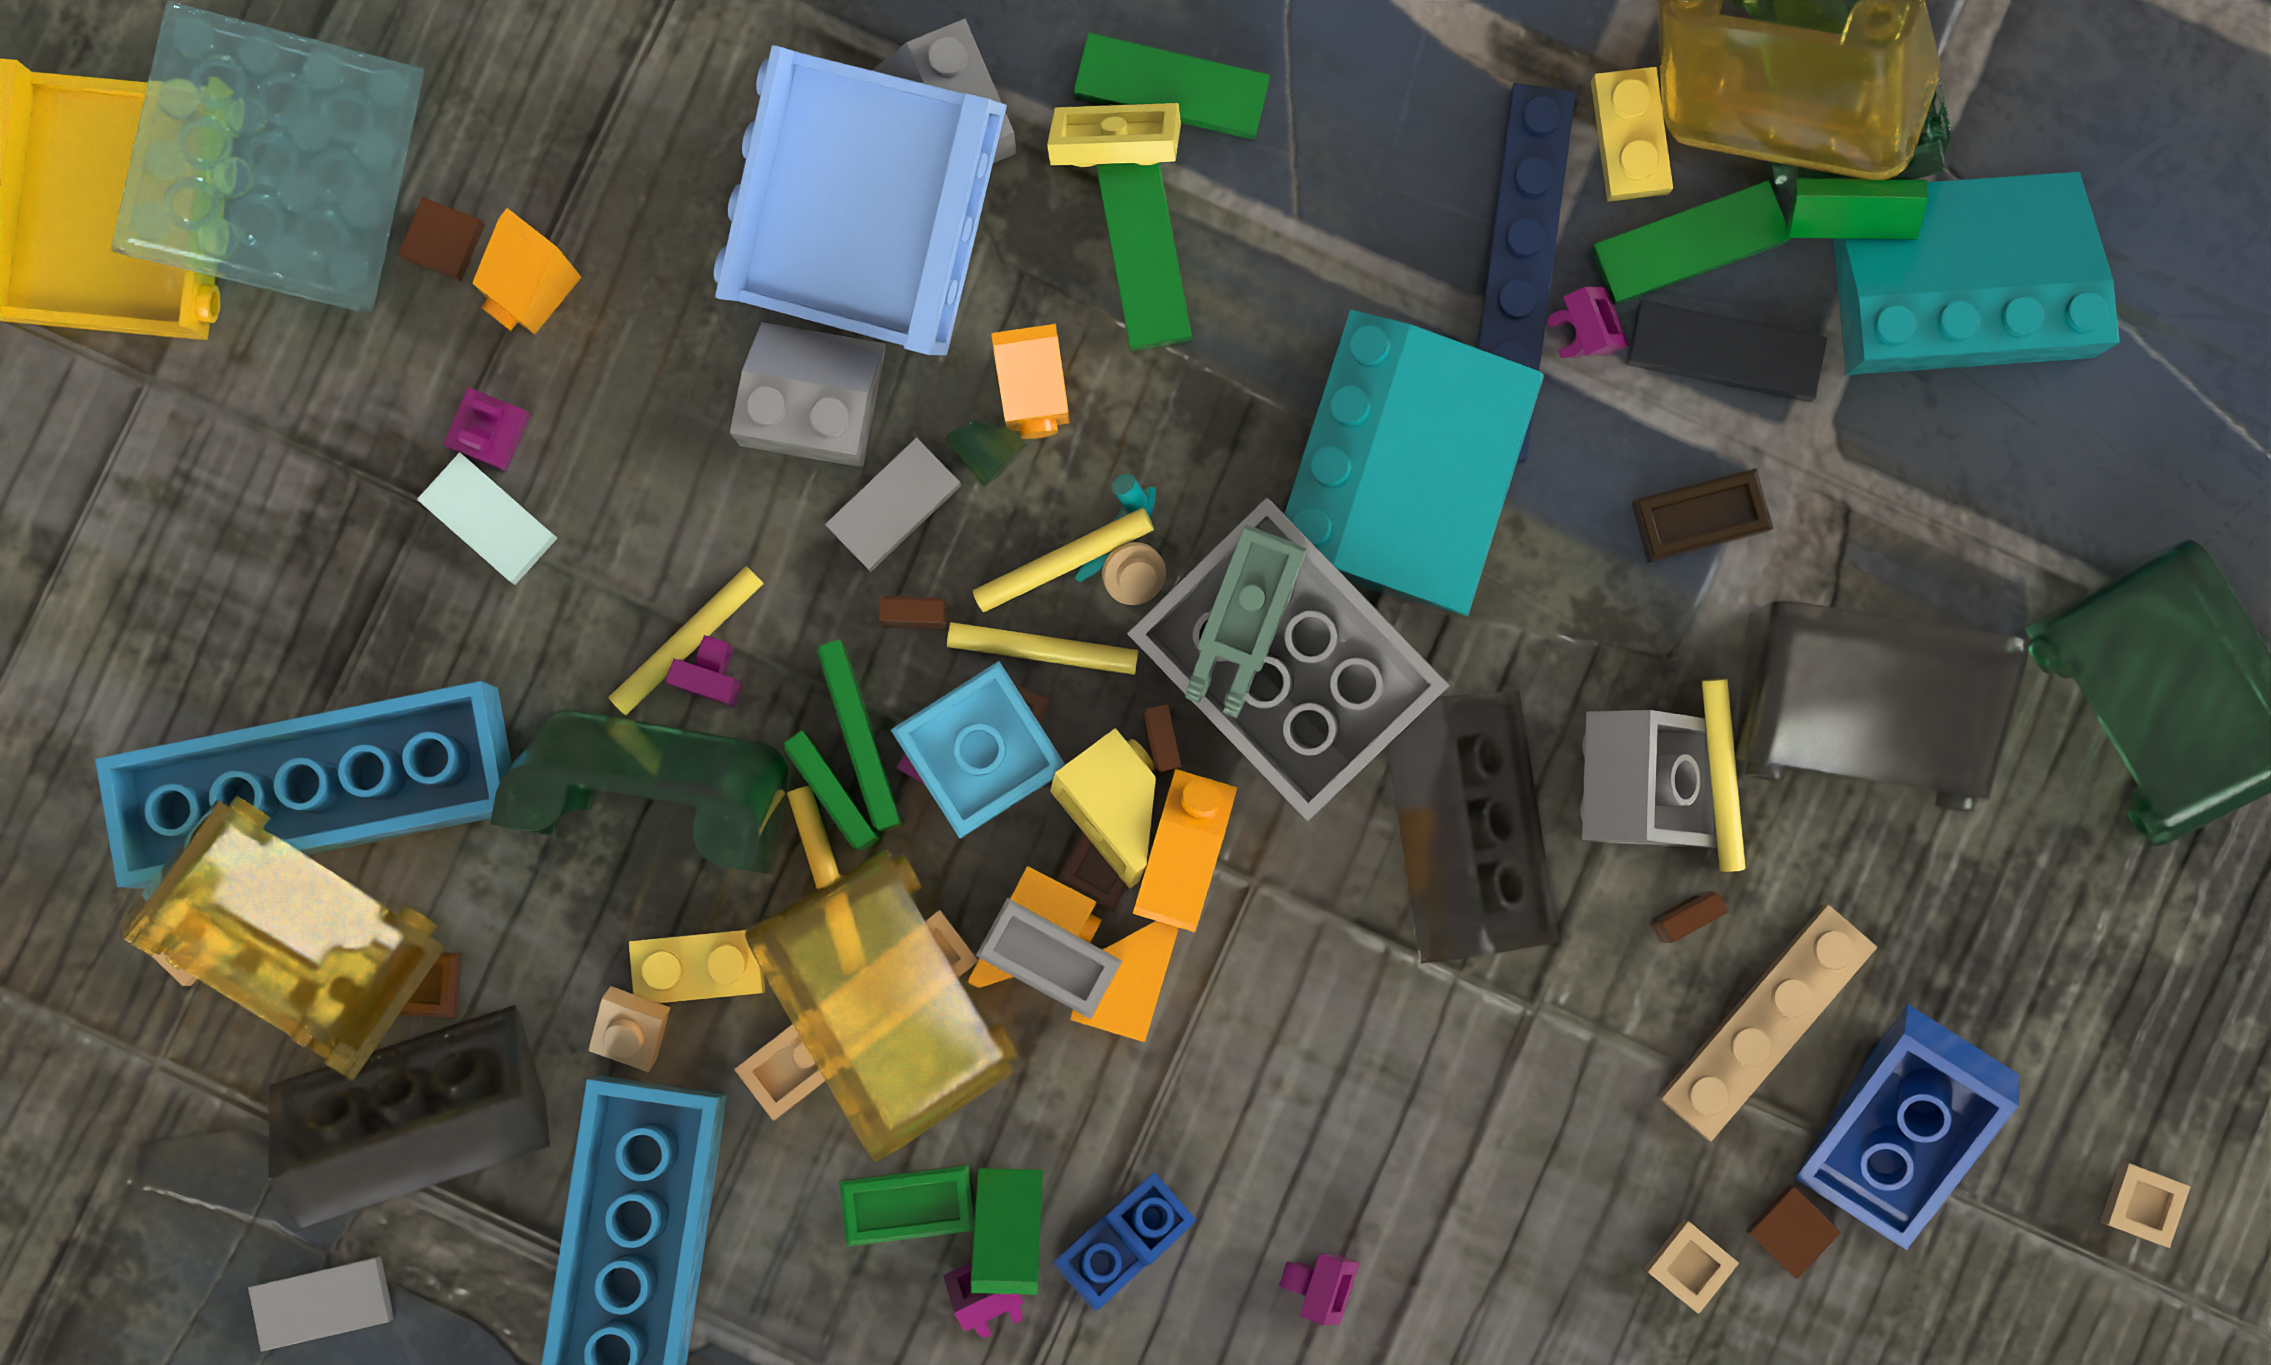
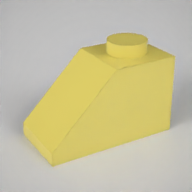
M1115 728L1055 772L1050 792L1126 886L1131 889L1140 882L1147 865L1156 777L1152 773L1154 764L1145 749L1134 739H1130L1127 742Z

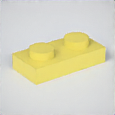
M1657 67L1594 74L1591 80L1607 202L1669 195L1673 189Z
M1179 103L1056 107L1047 144L1050 164L1090 167L1096 164L1110 163L1152 165L1158 162L1176 161L1181 127Z
M760 929L629 941L634 995L656 1003L765 993Z

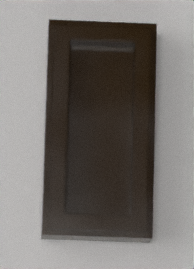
M1757 468L1636 499L1631 503L1648 563L1763 534L1774 529Z

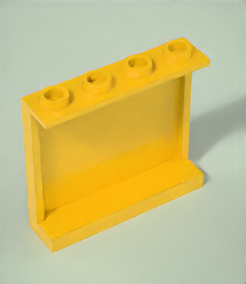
M0 58V321L208 340L210 323L216 322L220 312L219 288L215 285L217 261L224 260L228 248V232L225 224L222 223L225 200L232 198L236 182L235 168L233 163L230 162L232 140L240 136L243 126L242 105L237 100L238 97L219 78H209L208 88L31 72L18 60Z

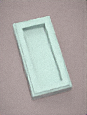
M460 452L417 499L514 585L518 583L557 539L553 533Z

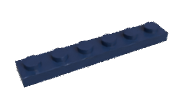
M1514 83L1510 92L1476 348L1539 371L1576 91ZM1534 410L1517 462L1525 463L1528 459Z

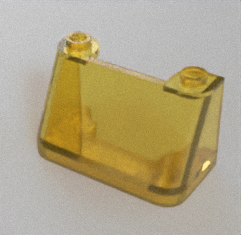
M1657 0L1662 113L1670 134L1678 142L1687 146L1868 180H1886L1897 176L1907 168L1917 146L1942 71L1925 0H1860L1851 10L1842 34L1719 14L1723 0Z
M236 795L230 805L217 799L119 923L118 928L121 937L150 956L153 953L160 955L161 952H164L168 964L178 970L182 968L287 1033L293 1041L304 1048L307 1045L308 1048L325 1058V1064L353 1081L446 948L431 936L438 925L404 904L398 914L275 836L264 828L271 817Z
M887 848L756 922L745 932V938L757 963L858 1138L875 1162L901 1149L1013 1075L1014 1068L1010 1061L1019 1056L1003 1025L999 1022L989 1027L984 1018L980 1017L917 907L918 905L913 893L923 888L917 875L904 854L893 860Z

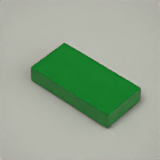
M1796 179L1788 218L1789 238L1918 240L1928 201L1927 180Z
M802 730L784 742V750L851 847L864 851L880 840L881 837L810 735Z
M969 1164L839 1181L846 1247L974 1231L975 1215Z
M978 1168L971 1273L972 1293L1038 1295L1043 1170Z

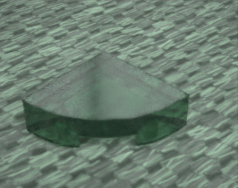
M979 421L966 423L945 437V440L983 486L996 480L1027 446L1024 440L1011 429L1005 426L997 429L993 426L979 423Z

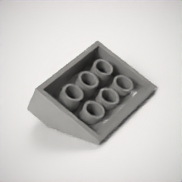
M1267 497L1127 634L1186 694L1201 653V649L1197 648L1244 525L1252 526L1308 548L1260 672H1255L1253 682L1237 718L1223 713L1226 693L1230 684L1234 682L1240 664L1219 656L1212 672L1213 678L1207 694L1201 698L1199 703L1192 702L1284 798L1309 821L1450 685Z

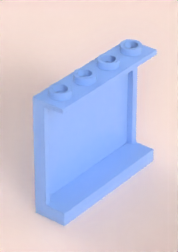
M772 45L770 56L762 62L757 75L756 89L760 100L755 121L748 125L743 137L742 154L746 162L741 184L736 185L733 189L728 204V217L732 224L727 246H724L718 253L714 266V279L718 283L715 298L740 301L903 345L904 349L915 352L947 356L1007 105L991 99L967 93L963 94Z

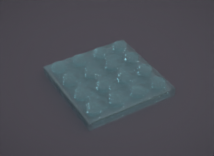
M167 0L111 252L372 314L425 69Z

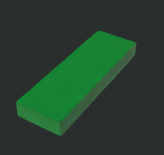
M1088 32L1074 88V98L1106 106L1179 103L1180 120L1183 124L1255 140L1270 75Z
M1137 163L1096 165L1130 352L1192 341L1160 163L1152 165H1140Z
M1768 180L1595 243L1590 250L1604 286L1608 289L1612 302L1616 306L1786 244L1791 238H1789V229Z
M840 639L819 645V650L816 651L873 828L885 832L903 826L904 824L847 647Z

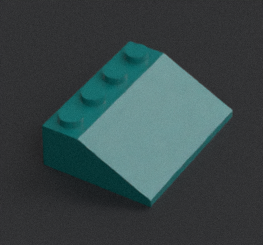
M2080 172L1927 182L1928 201L1918 240L1833 238L1846 375L2089 359L2099 356L2120 343L2114 281Z
M1350 309L1284 515L1352 585L1468 617L1544 378L1543 373L1412 324Z

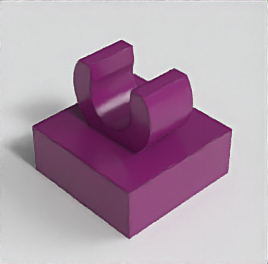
M1585 286L1564 296L1563 298L1568 310H1558L1552 313L1546 320L1549 327H1561L1570 322L1576 329L1574 342L1558 350L1562 358H1577L1583 355L1607 356L1629 346L1609 291L1604 287Z
M468 387L443 445L452 451L460 452L474 460L507 472L531 415L524 409Z
M704 635L699 646L695 665L673 658L665 683L676 689L733 708L736 706L743 686L736 679L724 675L734 647L730 646L727 642Z
M1319 1253L1315 1267L1296 1261V1263L1287 1261L1279 1286L1306 1296L1299 1315L1300 1317L1321 1325H1340L1360 1262L1331 1253Z
M972 1262L943 1275L954 1314L964 1332L975 1328L978 1335L987 1338L991 1336L987 1321L1006 1311L1009 1312L1014 1323L1022 1321L1020 1305L1024 1302L1021 1294L971 1292Z

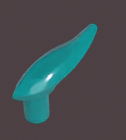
M1122 474L1118 476L1112 483V491L1121 502L1122 507L1112 522L1142 507L1150 518L1155 503L1156 487L1142 489L1133 475ZM1112 551L1083 564L1081 569L1074 575V578L1081 583L1100 571Z

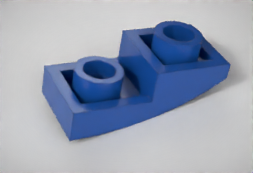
M1152 1172L1052 1261V1264L1093 1311H1097L1145 1266L1151 1265L1197 1220L1159 1176Z

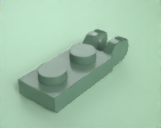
M1244 525L1197 648L1201 649V653L1187 687L1186 699L1199 703L1201 698L1207 694L1213 678L1212 672L1219 656L1240 664L1234 682L1230 684L1226 693L1223 713L1237 718L1253 682L1255 672H1260L1308 548L1252 526Z

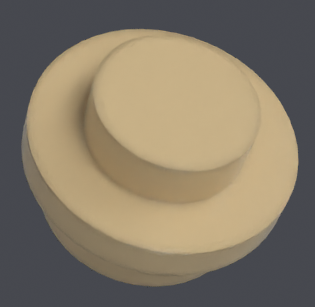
M1140 542L1126 543L1114 549L1107 557L1102 570L1103 583L1108 593L1116 601L1127 605L1142 604L1154 598L1162 589L1166 578V567L1162 557L1153 547Z

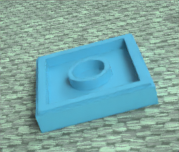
M999 661L891 729L896 740L960 839L1052 781L1055 772L1065 766L1064 761Z

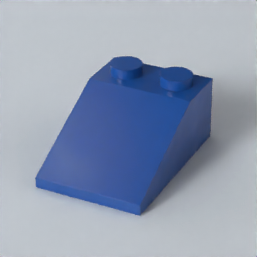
M1907 1004L1871 1051L1798 1169L1795 1179L1907 1250L2018 1108L2019 1074Z

